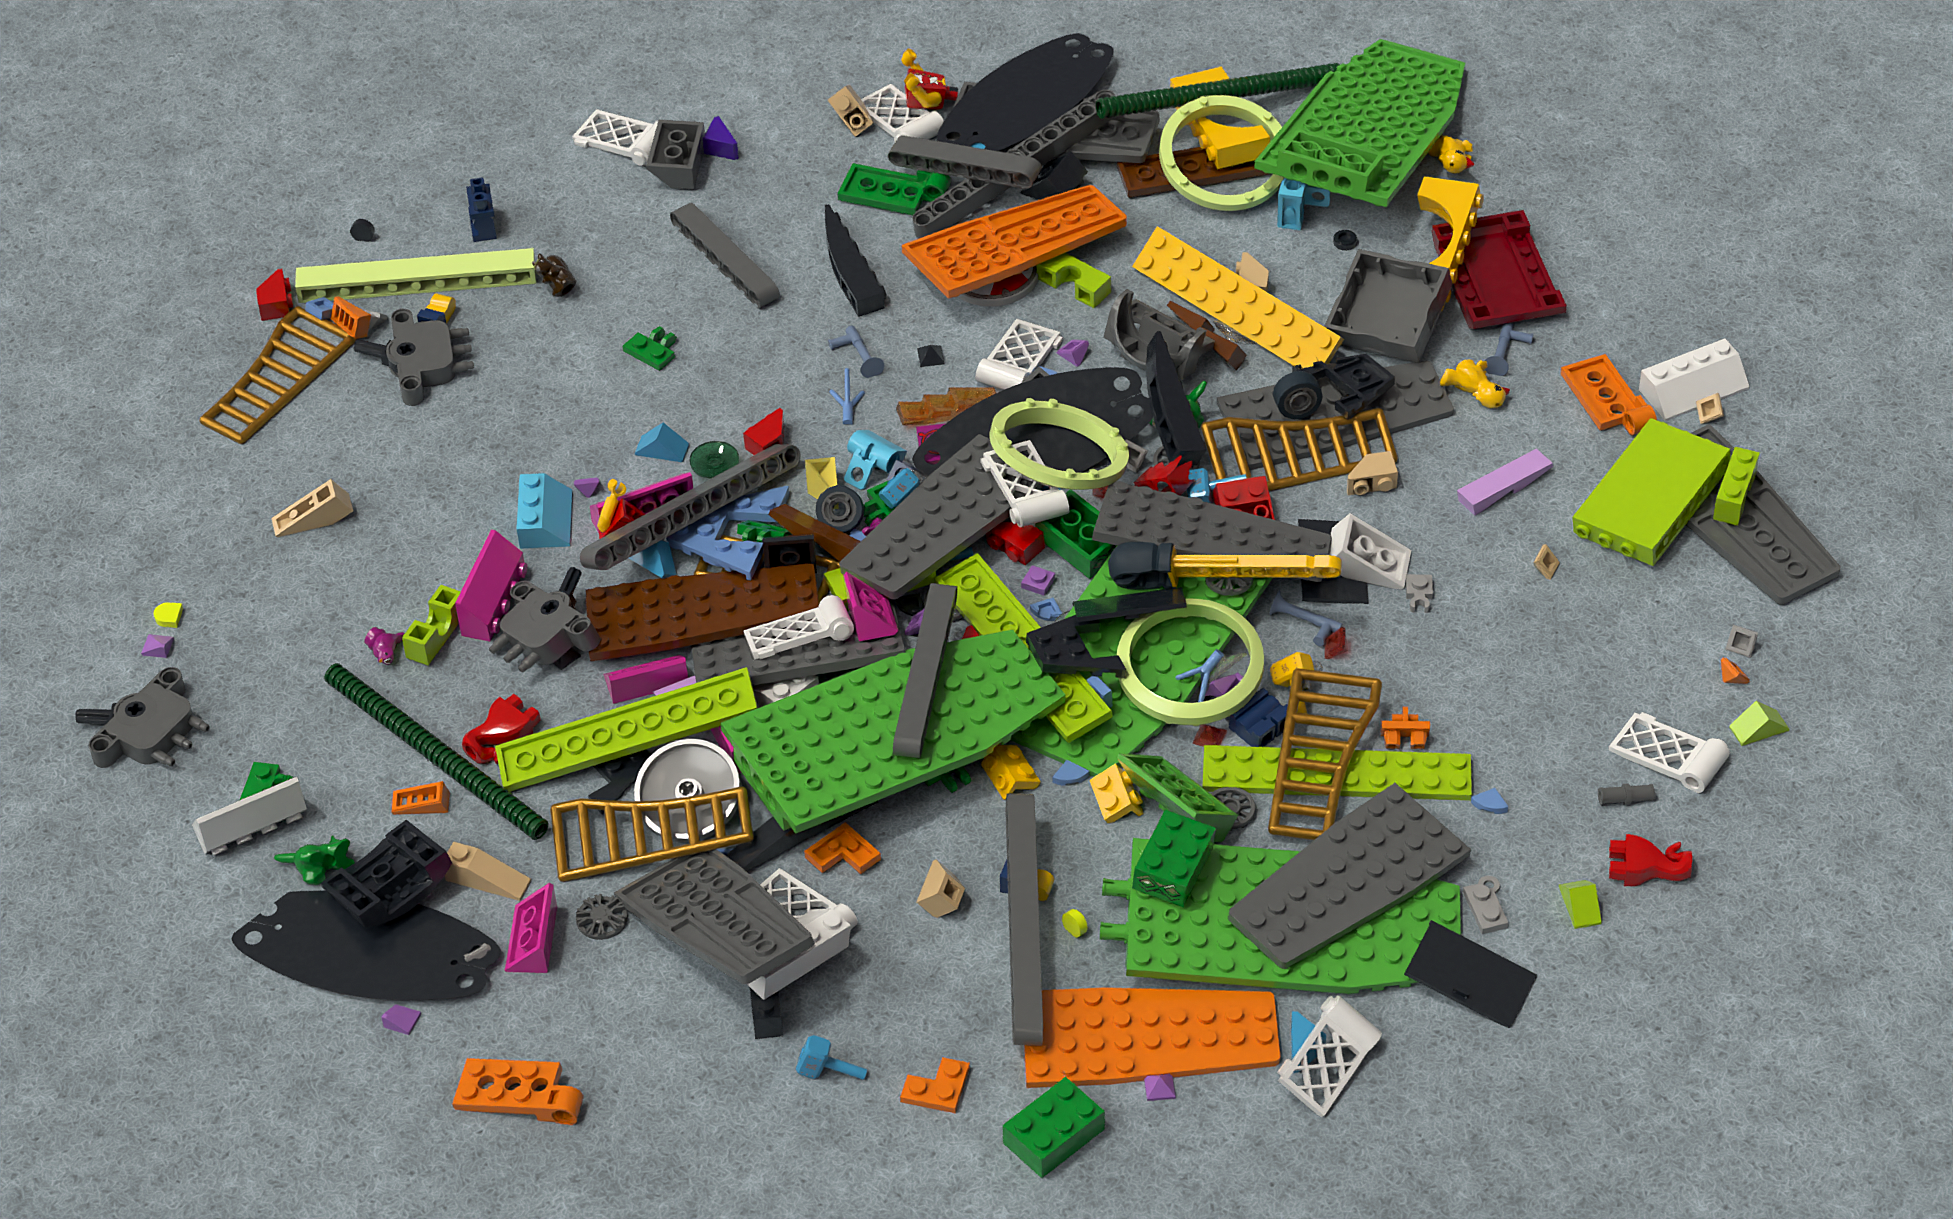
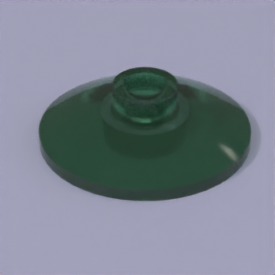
M709 441L697 446L692 451L689 459L690 466L697 475L711 479L739 464V454L736 448L729 443Z

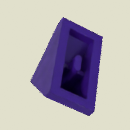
M719 116L714 117L703 136L704 154L731 160L739 159L736 140Z

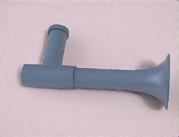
M1504 323L1495 355L1485 359L1488 365L1485 371L1488 374L1505 375L1509 370V365L1504 359V355L1510 339L1531 344L1534 334L1514 331L1512 323Z
M854 326L846 328L847 335L828 340L831 350L849 343L853 344L864 362L860 372L865 378L882 373L884 369L883 360L878 357H871Z
M1278 591L1270 610V616L1275 612H1284L1321 627L1313 639L1317 646L1324 645L1330 631L1339 634L1343 623L1288 603L1282 598L1281 591Z

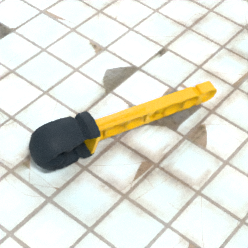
M1125 542L1118 545L1111 552L1108 567L1109 574L1117 586L1130 590L1159 589L1161 586L1165 589L1177 588L1179 577L1309 578L1316 576L1317 578H1333L1341 575L1342 560L1331 555H1315V557L1308 555H1177L1173 543H1161L1157 546L1151 542Z

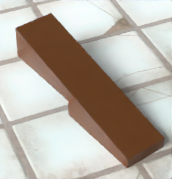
M1169 301L1167 306L1175 316L1186 326L1197 330L1199 327L1206 330L1205 336L1215 340L1213 350L1233 369L1237 370L1247 355L1239 345L1213 333L1215 328L1206 318Z
M787 504L771 509L768 514L793 535L814 534L815 542L839 562L861 542Z

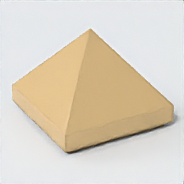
M1719 393L1696 401L1700 424H1705L1724 416Z
M1545 544L1539 551L1534 561V566L1546 579L1551 580L1560 562Z

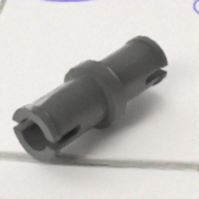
M1622 784L1621 787L1598 788V801L1600 805L1608 803L1630 805L1631 802L1654 801L1655 799L1653 784L1638 786Z

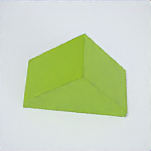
M1755 701L1729 725L1741 746L1789 731V727L1778 711L1759 701Z
M1587 880L1559 884V889L1574 929L1601 924L1596 884Z

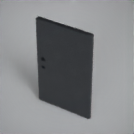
M1298 519V526L1331 535L1332 528L1340 521ZM1341 575L1333 578H1322L1320 582L1301 579L1302 601L1369 604L1366 582L1345 578Z
M1182 587L1073 601L1072 603L1077 622L1124 616V619L1127 620L1140 618V614L1187 608Z
M1430 920L1429 927L1404 973L1405 976L1507 1028H1511L1534 979L1537 978V974L1433 920Z

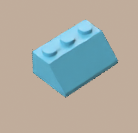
M545 473L520 474L517 512V535L520 549L570 546L572 489Z

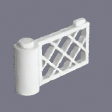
M892 84L861 99L864 105L868 103L876 104V107L866 108L873 122L893 136L894 142H896L899 136L929 140L938 134L944 122L941 115L936 111L930 113L926 109L896 107L897 105H906V97L903 92ZM890 92L894 95V98H882ZM881 104L892 105V107H880V106H881ZM878 114H890V116L879 117ZM894 114H900V115H906V116H905V117H894ZM910 115H921L917 118L910 117ZM892 124H903L896 129L892 127Z
M596 109L572 138L574 145L584 148L590 146L632 158L635 164L646 166L658 121L650 124ZM598 118L607 120L606 122L594 124ZM617 125H626L625 127L613 129ZM610 128V131L599 134L597 132L598 130ZM640 129H641V130H644V131L641 132V133H637V134H633V133H632L633 131H637V130H640ZM593 131L595 133V135L589 137L583 136L584 133H589ZM626 133L630 134V136L617 139V136ZM611 137L614 138V140L608 142L601 141ZM633 142L629 148L620 146Z
M1016 319L987 359L983 358L980 361L976 371V381L1003 390L1022 383L1038 365L1042 364L1052 348H1058L1063 341V337L1060 336L1058 331ZM1018 328H1023L1029 332L1018 335L1016 331ZM1043 335L1051 337L1049 340L1039 341L1038 337ZM1033 339L1035 342L1024 345L1022 341ZM1012 343L1018 344L1017 347L1007 348L1006 346ZM1037 349L1040 351V353L1034 355L1028 353V351ZM1023 353L1025 356L1014 359L1012 355ZM1005 356L1008 358V360L1006 361L996 360L997 358ZM1026 363L1030 365L1029 369L1018 367V365Z
M1030 440L1012 445L1018 452L1027 450L1030 454L1028 457L1030 460L1045 466ZM995 450L983 453L981 464L986 472L991 471L1012 508L1010 509V517L1014 524L1017 523L1019 527H1024L1069 513V503L1063 490L1048 486L1049 490L1046 491L1035 489L1037 485L1042 483L1029 479L1009 467L1006 463L1004 465L995 463L993 459L1000 458ZM1004 474L1016 476L1015 481L1011 482L1003 479ZM1021 479L1032 481L1033 484L1031 487L1019 484ZM1016 490L1026 493V496L1015 499L1013 493Z
M831 595L823 598L818 608L744 630V634L755 660L773 656L775 653L829 636L837 641L846 640L852 635L854 625L842 599Z
M1643 712L1640 715L1634 713L1609 746V751L1680 780L1684 787L1696 793H1701L1705 790L1730 755L1727 744L1720 739L1702 740L1657 722L1656 717ZM1636 723H1640L1646 726L1648 730L1634 733L1633 727ZM1665 734L1670 736L1672 740L1658 742L1656 736ZM1649 737L1653 741V744L1640 746L1638 742L1639 739ZM1632 740L1635 745L1634 748L1629 749L1619 746L1621 742ZM1690 744L1695 746V748L1682 752L1680 746ZM1675 747L1677 753L1663 755L1661 749ZM1657 751L1659 757L1650 759L1645 757L1643 753ZM1678 760L1682 763L1679 770L1667 765L1668 762Z
M780 868L760 884L763 888H769L767 892L772 897L788 895V902L780 904L791 915L792 909L807 908L808 913L811 911V907L823 906L826 909L833 908L851 925L850 930L858 924L857 917L848 906L844 904L836 905ZM780 878L788 883V888L772 889V885ZM804 894L807 896V900L792 902V895ZM798 915V916H793V917H795L796 919H798V918H800V917L803 916V915Z
M1330 996L1320 1008L1323 1011L1321 1019L1293 1060H1285L1277 1072L1281 1075L1278 1081L1321 1117L1325 1116L1367 1052L1373 1048L1382 1035L1379 1029L1341 996L1335 998ZM1324 1027L1332 1033L1333 1044H1322L1320 1032ZM1341 1047H1348L1356 1054L1352 1062H1343ZM1334 1048L1337 1063L1326 1064L1323 1049ZM1317 1049L1319 1065H1308L1307 1051ZM1327 1068H1338L1340 1078L1338 1083L1329 1084ZM1320 1069L1322 1084L1311 1085L1309 1070ZM1302 1070L1305 1086H1297L1289 1079L1294 1071ZM1312 1090H1324L1325 1102L1322 1106L1314 1101Z

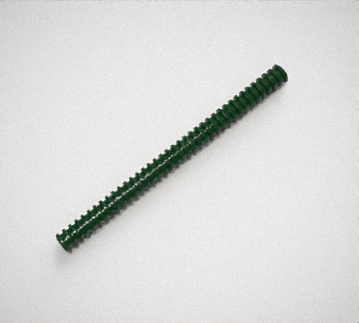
M1330 63L1314 67L1310 66L1308 68H1297L1295 70L1290 69L1289 71L1284 70L1283 72L1278 71L1220 81L1216 80L1214 82H1203L1201 84L1196 83L1188 86L1157 89L1156 91L1151 90L1149 92L1144 91L1143 93H1131L1130 95H1118L1117 97H1105L1104 99L1098 98L1095 109L1098 117L1104 119L1106 117L1111 118L1112 116L1117 117L1119 115L1124 116L1125 114L1130 115L1132 113L1137 114L1138 112L1143 113L1145 111L1150 112L1151 110L1181 107L1202 96L1226 95L1240 98L1266 93L1270 94L1272 92L1276 93L1278 91H1289L1291 89L1295 90L1297 88L1314 87L1325 74L1330 71H1337V67L1340 64Z
M335 663L327 669L324 675L326 683L330 684L338 692H341L343 696L368 713L376 721H379L381 725H384V727L414 750H417L418 753L422 754L431 763H434L435 766L445 771L452 779L456 780L464 788H467L468 791L481 801H484L485 804L489 805L498 814H501L502 817L506 818L518 829L524 831L531 839L537 840L544 836L549 826L545 818L531 810L524 802L514 797L512 793L508 792L500 784H497L496 781L492 780L472 763H469L467 759L463 758L455 750H452L451 747L447 746L422 725H419L418 722L414 721L389 700H386L385 697L381 696L373 688H370L369 685L365 684L340 663Z

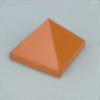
M1724 657L1721 659L1724 683L1747 684L1750 682V679L1736 663Z

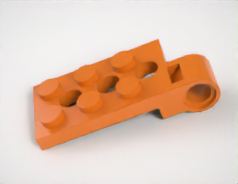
M1606 354L1561 367L1562 377L1600 431L1623 424L1630 435H1635L1641 431L1650 418L1657 420L1652 406L1647 405L1641 395H1634ZM1595 378V379H1598V380H1600V381L1594 382V381H1590L1589 379ZM1602 394H1607V395H1609V396H1611V397H1609V398H1604V397H1602V396H1600V395H1602ZM1617 410V411H1621L1622 413H1621V414H1615V413H1613V412H1611V411Z
M467 1058L452 1105L455 1110L471 1112L535 1114L538 1121L574 1125L577 1122L584 1096L580 1090L574 1087L558 1085L562 1073L560 1062ZM494 1082L487 1089H481L485 1083ZM520 1083V1086L514 1090H508L512 1084ZM543 1084L547 1085V1087L544 1090L539 1092L535 1091V1089L538 1086Z

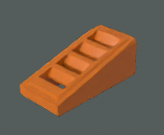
M336 296L334 298L331 320L351 337L358 339L367 337L371 314Z
M443 781L393 791L391 812L393 815L448 813L450 791ZM414 797H417V802L413 803ZM403 798H407V804L402 805Z

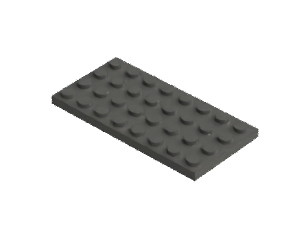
M890 604L898 628V632L895 635L859 641L854 627L852 635L846 640L837 641L829 636L775 653L773 656L755 660L745 634L691 645L696 683L747 667L752 685L864 667L885 658L896 656L899 653H905L894 604Z

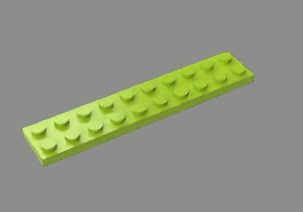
M978 553L934 578L936 584L957 586L958 592L955 608L969 625L974 627L979 636L1013 630L1030 650L1026 643V634L1041 627ZM1076 671V675L1048 673L1066 694L1065 703L1047 714L1046 717L1068 743L1113 717L1111 709L1078 671Z
M748 668L739 669L496 745L503 788L508 792L721 726V723L755 710L758 706Z
M1204 745L1202 788L1208 792H1214L1223 787H1237L1248 793L1274 794L1281 748ZM1292 748L1290 757L1338 763L1342 752L1325 749ZM1354 750L1346 770L1340 796L1374 797L1393 783H1396L1413 799L1471 801V754ZM1288 768L1287 774L1288 780L1332 785L1334 773ZM1285 790V793H1284V794H1288V795H1317V796H1327V795H1319V794L1304 793V792L1289 791V790Z

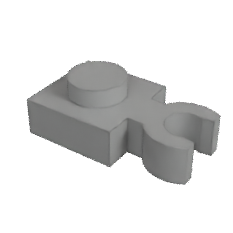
M1406 574V599H1411L1410 611L1415 612V606L1422 605L1424 606L1425 613H1428L1430 606L1428 599H1432L1433 595L1432 575Z

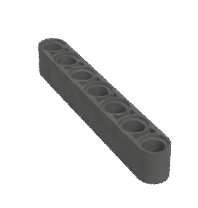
M899 136L887 154L889 161L899 167L1019 188H1030L1042 169L1038 160L1032 157L910 136Z
M690 202L670 213L673 226H677L687 239L690 238L693 241L691 243L700 252L703 251L705 253L704 256L713 265L716 264L718 266L717 269L726 278L729 277L731 279L730 282L739 291L742 290L744 292L743 295L753 304L756 303L758 305V309L780 298L778 287L773 280L695 204Z

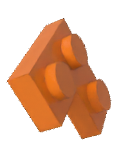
M846 822L804 851L805 858L821 873H824L844 859L857 872L862 874L881 860V853Z
M942 1057L935 1080L908 1074L900 1096V1102L956 1113L970 1069V1063Z

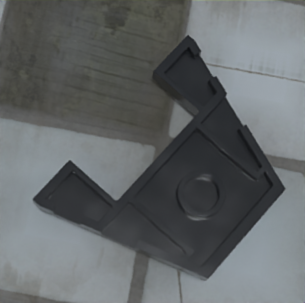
M1368 354L1336 358V363L1329 364L1317 361L1313 362V366L1302 368L1301 364L1292 366V372H1308L1316 380L1328 377L1349 396L1335 401V410L1347 420L1353 418L1395 385V376Z
M1076 615L1026 634V643L1042 672L1076 675V671H1090L1092 676L1101 677L1102 673L1105 672L1116 673L1115 678H1125L1126 668L1119 655L1092 658L1079 635L1082 633L1098 632L1100 629L1099 620L1077 622Z
M645 749L594 765L593 767L608 784L589 794L588 798L618 801L630 784L635 783L640 769L652 754ZM598 810L601 815L604 814V810Z

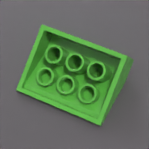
M1118 755V761L1131 781L1140 788L1139 792L1142 795L1155 799L1159 803V808L1163 811L1166 809L1215 827L1214 842L1224 841L1238 814L1162 756Z

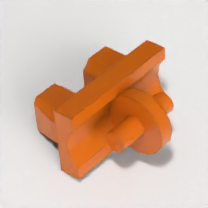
M1402 706V714H1392V721H1382L1380 732L1381 736H1384L1385 747L1398 749L1400 748V737H1410L1411 749H1424L1426 739L1429 737L1430 721H1418V714H1408V707Z

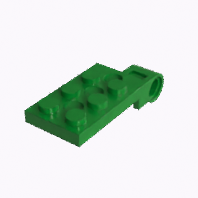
M852 163L837 195L840 201L914 215L922 201L932 202L946 193L952 183V179L949 175L921 170L917 171L916 176Z

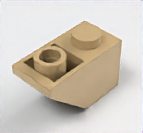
M850 84L828 99V102L855 137L874 123L863 101Z
M1243 252L1241 262L1237 261L1236 274L1268 292L1269 270L1249 253Z
M1391 451L1366 454L1348 475L1347 494L1364 495L1368 492H1385L1397 488L1398 471Z
M936 859L931 864L916 903L933 917L938 918L957 910L965 888L958 878Z

